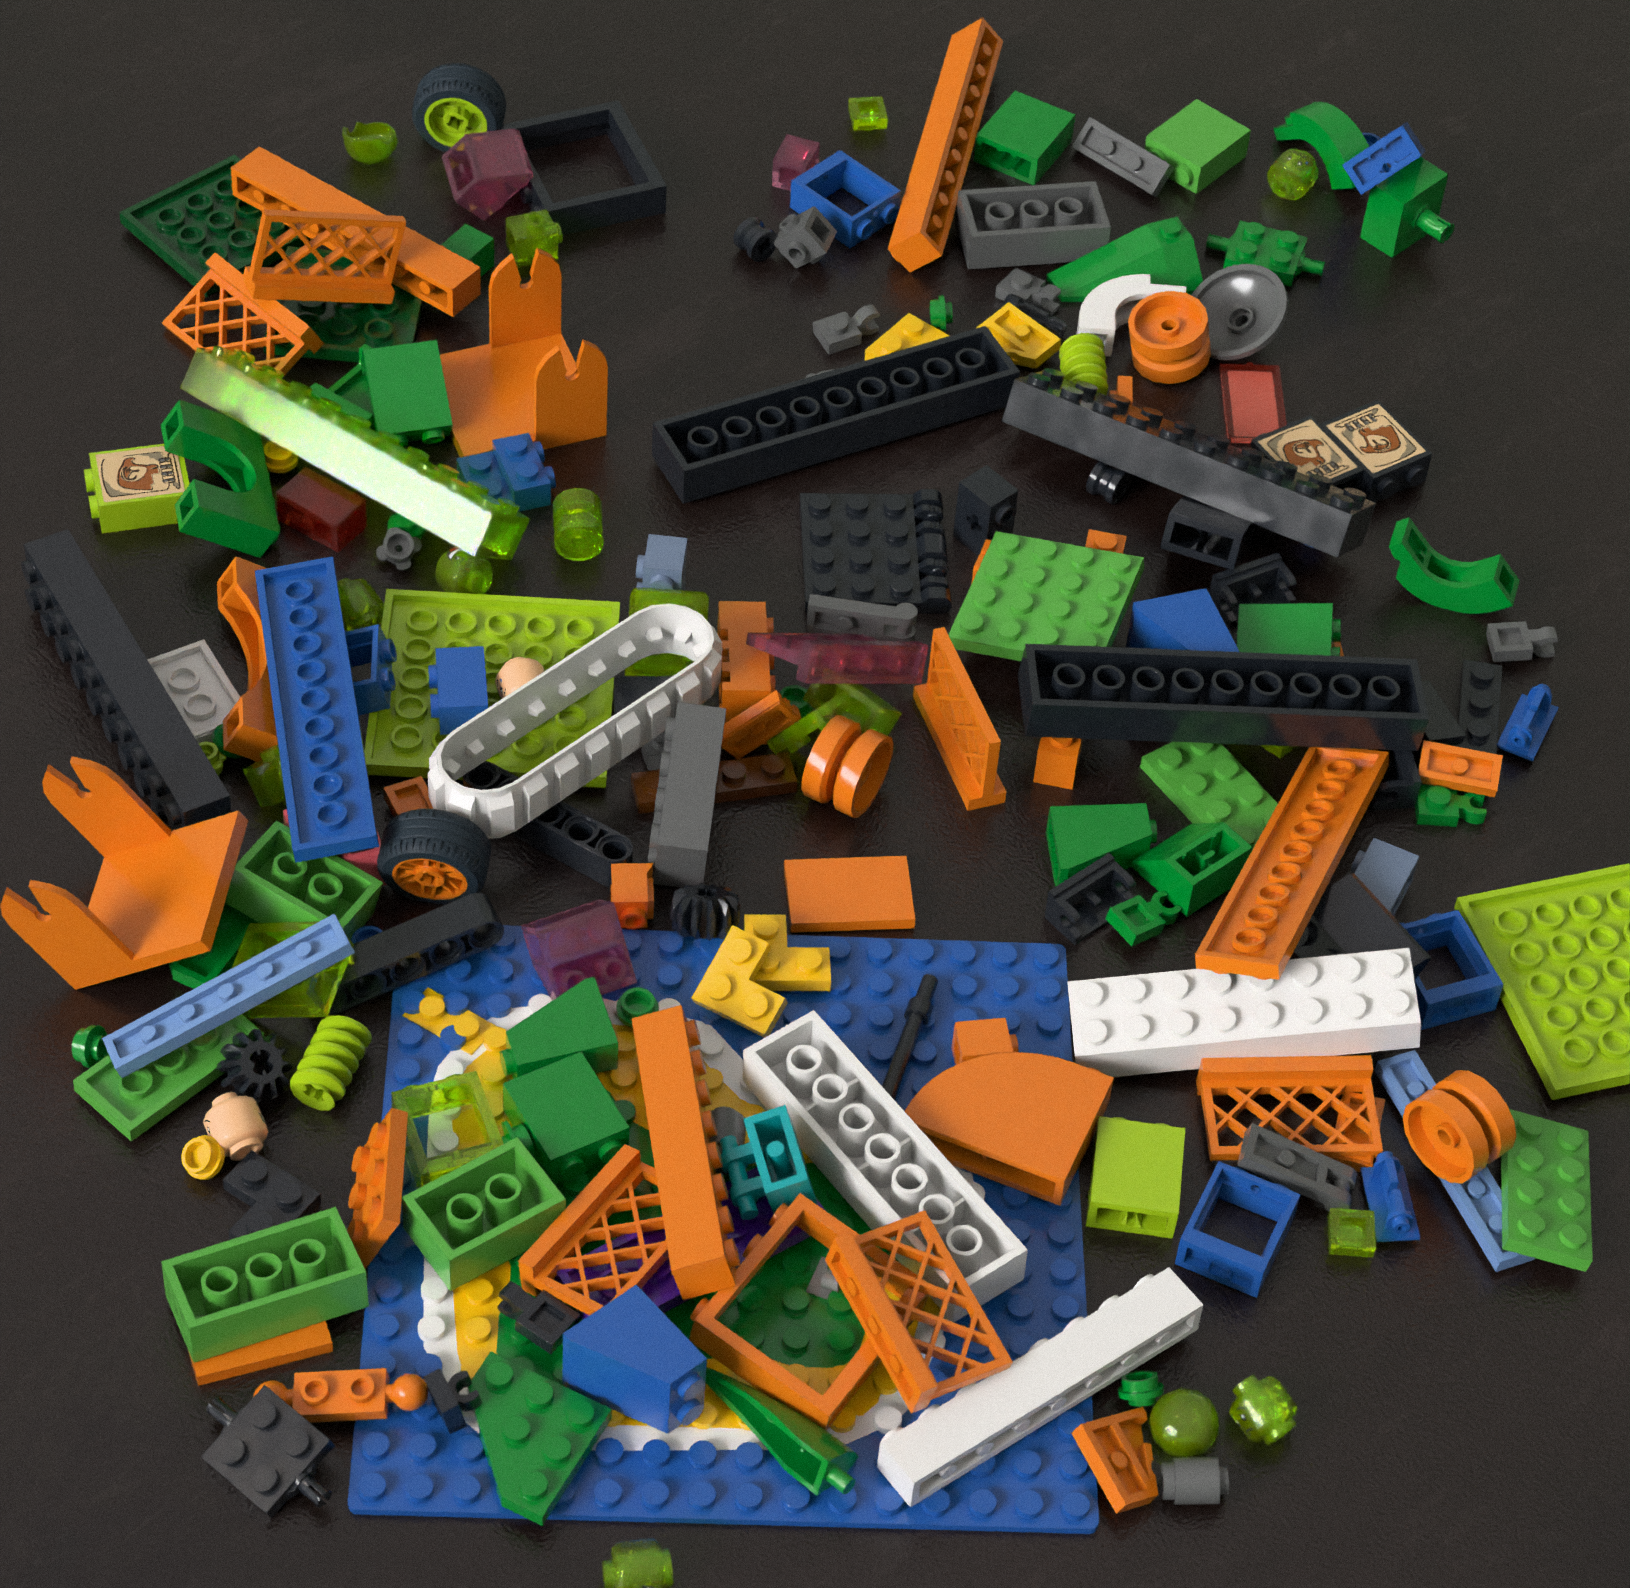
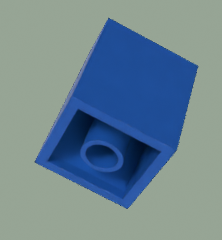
M1206 588L1133 602L1126 648L1240 652Z
M637 1285L563 1333L562 1384L565 1387L667 1434L681 1424L683 1426L691 1424L702 1413L704 1409L707 1358Z

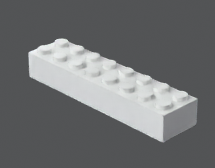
M1409 948L1290 959L1279 980H1261L1247 975L1233 973L1217 974L1210 970L1189 969L1068 981L1075 1062L1087 1068H1095L1111 1077L1199 1069L1201 1058L1336 1056L1420 1047L1421 1020Z
M814 1010L743 1050L742 1081L767 1110L786 1105L801 1149L871 1230L925 1210L980 1306L1024 1279L1028 1249ZM919 1227L903 1233L900 1241L902 1244L924 1252L928 1244ZM896 1253L895 1257L902 1265L918 1274L921 1262ZM926 1265L922 1279L930 1284L947 1289L949 1278L945 1272ZM953 1287L952 1292L958 1294V1292H957V1290L955 1289V1287ZM929 1295L935 1304L941 1308L943 1300ZM948 1303L945 1315L951 1322H956L968 1314L966 1309Z

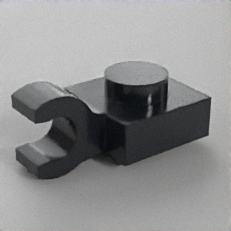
M510 1281L499 1292L498 1296L503 1301L498 1305L497 1309L505 1316L516 1319L515 1330L549 1354H552L563 1342V1333L579 1323V1313L545 1290L536 1298H533L519 1285Z

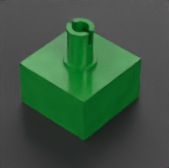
M1420 156L1371 188L1360 237L1391 258L1427 234L1441 244L1448 241L1454 232L1455 225L1440 217L1439 214L1449 174Z

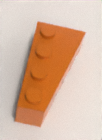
M719 601L717 634L722 642L721 682L718 688L719 707L726 708L725 723L775 691V675H770V670H774V646H768V641H773V618L766 617V602Z

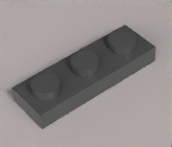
M1091 117L1088 118L1072 145L1074 149L1156 198L1175 168Z

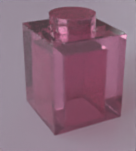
M787 134L773 159L772 186L791 191V180L818 164L820 143Z

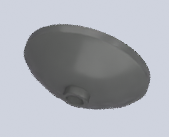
M1239 264L1221 269L1206 278L1191 295L1199 299L1206 308L1209 323L1210 358L1217 360L1244 358L1264 348L1282 329L1289 310L1288 294L1280 278L1271 270L1254 264Z

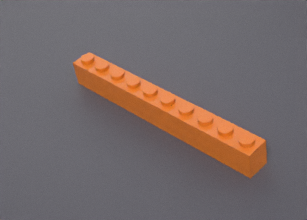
M984 18L977 20L951 36L890 239L888 250L893 258L900 262L909 273L941 257L944 251L957 205L958 190L962 188L1003 44V40Z

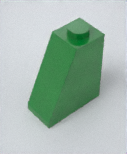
M1147 804L1050 806L1046 836L1055 887L1108 853L1125 870L1131 867L1133 860L1149 851L1150 844H1156L1157 825L1155 819L1149 820Z
M595 977L584 979L506 1031V1049L500 1050V1060L505 1076L512 1075L513 1079L579 1052L583 1053L595 1074L618 1069V1040Z

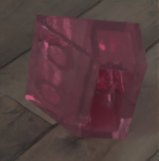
M515 128L465 134L441 156L454 201L484 221L495 211L501 209L509 198L519 189L524 188L529 180L534 177L520 132Z
M598 899L521 925L533 967L552 1001L584 979L595 977L601 995L637 983L614 902Z

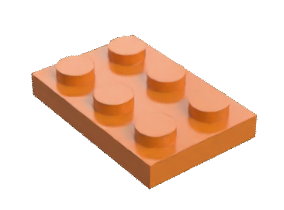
M395 1108L389 1110L381 1123L376 1122L373 1125L369 1140L364 1147L358 1146L352 1160L351 1169L353 1172H356V1183L352 1187L348 1201L349 1208L353 1209V1220L350 1222L347 1232L365 1269L400 1224L408 1112Z

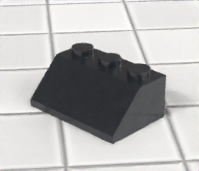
M1351 873L1325 889L1294 950L1300 958L1409 948L1414 981L1432 959L1355 874Z

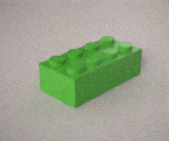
M336 1207L161 1261L166 1298L193 1363L369 1307L366 1270Z

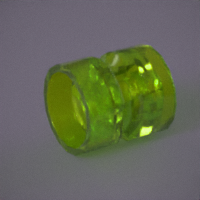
M572 488L557 495L553 501L554 548L557 553L565 559L572 561H585L595 557L604 546L602 502L599 496L583 488Z

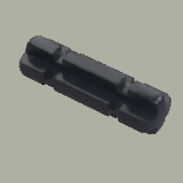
M1014 294L1006 296L1001 308L1010 302L1058 338L1062 339L1067 330L1065 321L1056 316L1051 317L1050 313L1027 301L1023 302L1021 298Z

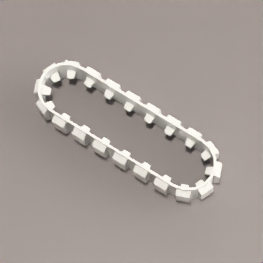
M670 603L651 605L624 619L462 724L441 741L429 758L428 798L433 809L452 812L475 823L488 839L501 838L517 831L663 733L666 729L667 717L676 716L677 702L702 705L707 699L712 697L721 682L722 642L715 628L710 625L702 614L689 607ZM670 653L685 656L694 661L514 782L497 789L487 790L468 788L455 782L464 774L638 660L653 654Z

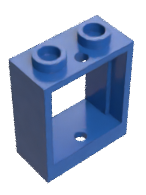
M1406 122L1349 159L1342 166L1362 195L1425 153V149L1408 122Z
M839 150L791 180L790 208L800 214L815 206L836 229L837 232L834 238L848 248H852L897 219L900 209L901 190ZM843 188L869 206L854 216H850L825 198Z
M379 624L347 631L346 639L351 667L371 663V678L353 682L358 715L389 709L391 691H394L396 687L392 672V662L397 660L394 642L391 638L386 639Z
M1459 910L1444 914L1435 913L1425 919L1406 924L1400 923L1425 951L1447 946L1467 979L1426 990L1419 977L1415 979L1421 1030L1496 1010L1503 982Z
M1218 1161L1180 1238L1175 1264L1257 1298L1294 1221L1301 1194L1289 1190L1282 1184L1272 1183L1249 1174L1240 1167H1232ZM1218 1199L1277 1222L1261 1256L1203 1233Z

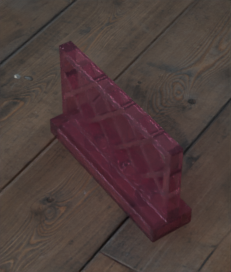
M748 632L746 644L798 665L796 680L806 684H921L929 645L918 641H879L864 634Z

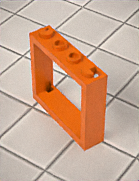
M800 1193L790 1206L785 1203L779 1206L770 1219L769 1225L771 1228L764 1237L757 1234L749 1242L743 1252L744 1261L738 1268L733 1267L736 1286L719 1290L711 1300L704 1297L698 1303L690 1316L694 1323L689 1340L759 1391L790 1407L827 1431L881 1363V1359L870 1339L868 1338L826 1392L821 1395L717 1321L795 1226L829 1249L836 1237L849 1232L853 1237L859 1235ZM875 1245L862 1249L868 1261L886 1267L889 1259L887 1253ZM894 1259L892 1270L914 1278L917 1277V1274ZM887 1280L885 1288L900 1298L898 1302L907 1305L912 1289ZM918 1291L913 1307L923 1310L929 1295ZM909 1318L906 1328L914 1321L913 1319Z

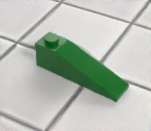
M1178 217L1146 224L1048 273L1046 277L1049 284L1061 290V294L1058 296L1061 302H1083L1087 295L1102 283L1127 275L1150 274V284L1186 286V293L1192 295L1194 290L1203 282L1194 239Z

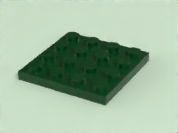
M234 154L119 213L120 223L195 287L210 270L205 262L214 253H217L244 275L245 266H251L262 211L233 196L231 167L241 160ZM272 222L269 234L275 240L291 227L282 222ZM297 235L281 248L286 253L287 246L302 247L305 244ZM275 251L263 260L262 267H266L282 257ZM214 283L204 296L208 297L220 291V287Z
M287 246V256H290L301 247ZM316 249L323 258L333 251ZM311 252L295 263L298 269H309L318 262V259ZM342 256L331 264L330 267L333 270H344L354 262ZM391 284L395 291L392 304L277 300L310 326L324 343L315 354L307 350L302 357L359 363V348L364 344L372 348L415 343L424 304L423 300L394 284ZM290 342L276 344L275 355L286 356L294 345ZM264 346V354H266L267 346Z

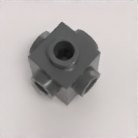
M814 206L798 215L793 213L787 216L779 225L780 232L774 245L797 269L808 262L811 264L818 262L827 253L837 231Z

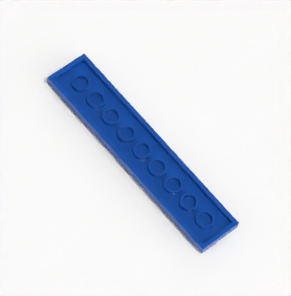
M333 556L256 570V585L295 863L379 847Z

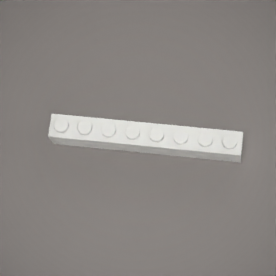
M1170 1267L1155 1276L1153 1274L1144 1276L1129 1292L1120 1297L1114 1295L1108 1298L1096 1312L1086 1318H1075L1064 1328L1063 1332L1049 1340L1043 1338L1037 1341L1025 1355L1013 1361L1009 1369L989 1376L977 1384L974 1382L962 1387L954 1398L941 1406L935 1404L928 1407L922 1412L918 1420L904 1428L896 1427L889 1431L880 1442L877 1468L909 1507L914 1506L1197 1331L1203 1310L1202 1302Z

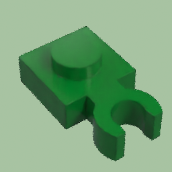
M1421 784L1415 804L1417 825L1457 827L1459 818H1462L1470 824H1483L1487 810L1477 808L1483 806L1485 796L1469 792L1465 795H1457V790Z
M1158 891L1154 893L1151 901L1148 903L1138 895L1110 907L1105 919L1132 947L1161 934L1165 925L1173 924L1177 920L1182 908L1179 905L1173 908L1164 907L1163 904L1168 893L1166 891Z

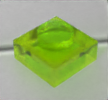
M882 96L849 98L848 111L853 131L887 129L888 116Z
M1330 1208L1328 1215L1329 1254L1373 1258L1376 1249L1374 1211Z

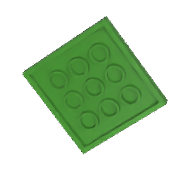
M996 531L948 635L957 650L1016 661L1022 660L1025 644L1112 647L1144 571V557Z

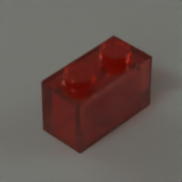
M306 467L276 492L278 520L337 553L367 527L366 500Z

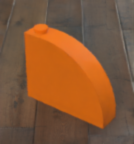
M1026 1052L989 1054L961 1062L931 1079L914 1096L907 1106L905 1113L952 1165L1060 1206L1096 1132L1099 1116L1103 1117L1109 1104L1114 1077L1103 1074L1095 1068H1087L1071 1061L1043 1054Z

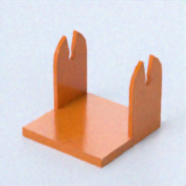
M536 248L529 272L531 276L529 282L520 284L521 277L512 253L500 262L491 274L489 283L490 344L440 354L453 423L450 437L460 458L493 451V440L529 433L533 442L540 441L543 450L607 436L608 365L606 357L599 347L582 339L575 362L561 334L562 275L557 260L550 253Z
M71 757V766L84 787L91 791L84 792L78 788V784L48 764L42 781L44 794L50 803L102 854L104 859L88 907L80 899L63 888L50 883L30 880L28 887L43 910L50 914L44 915L37 910L36 906L6 887L0 906L2 916L8 925L75 990L211 951L247 828L248 820L238 810L172 831L120 776L108 767L92 760Z

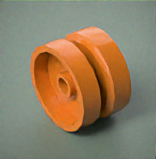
M1165 291L1154 293L1142 299L1132 309L1128 319L1133 365L1141 376L1157 383L1174 384L1185 382L1199 375L1208 365L1211 356L1209 323L1206 308L1199 299L1184 292Z
M836 715L829 720L819 734L807 759L802 776L801 790L803 795L820 803H828L833 799L835 810L853 818H859L874 801L887 775L893 756L894 743L892 737L874 729H868L862 734L860 723L843 715Z
M1466 1070L1454 1071L1433 1086L1432 1090L1429 1089L1406 1105L1403 1114L1405 1134L1416 1155L1436 1176L1450 1183L1462 1184L1483 1170L1487 1164L1495 1161L1513 1148L1516 1139L1515 1121L1504 1099L1483 1077Z

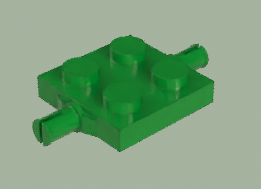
M1240 220L1235 234L1230 238L1209 233L1206 242V248L1226 252L1223 269L1239 264L1259 265L1271 270L1280 278L1283 285L1292 286L1294 278L1301 271L1322 276L1325 266L1324 261L1305 258L1308 237L1298 235L1293 231H1281L1265 227L1256 222Z

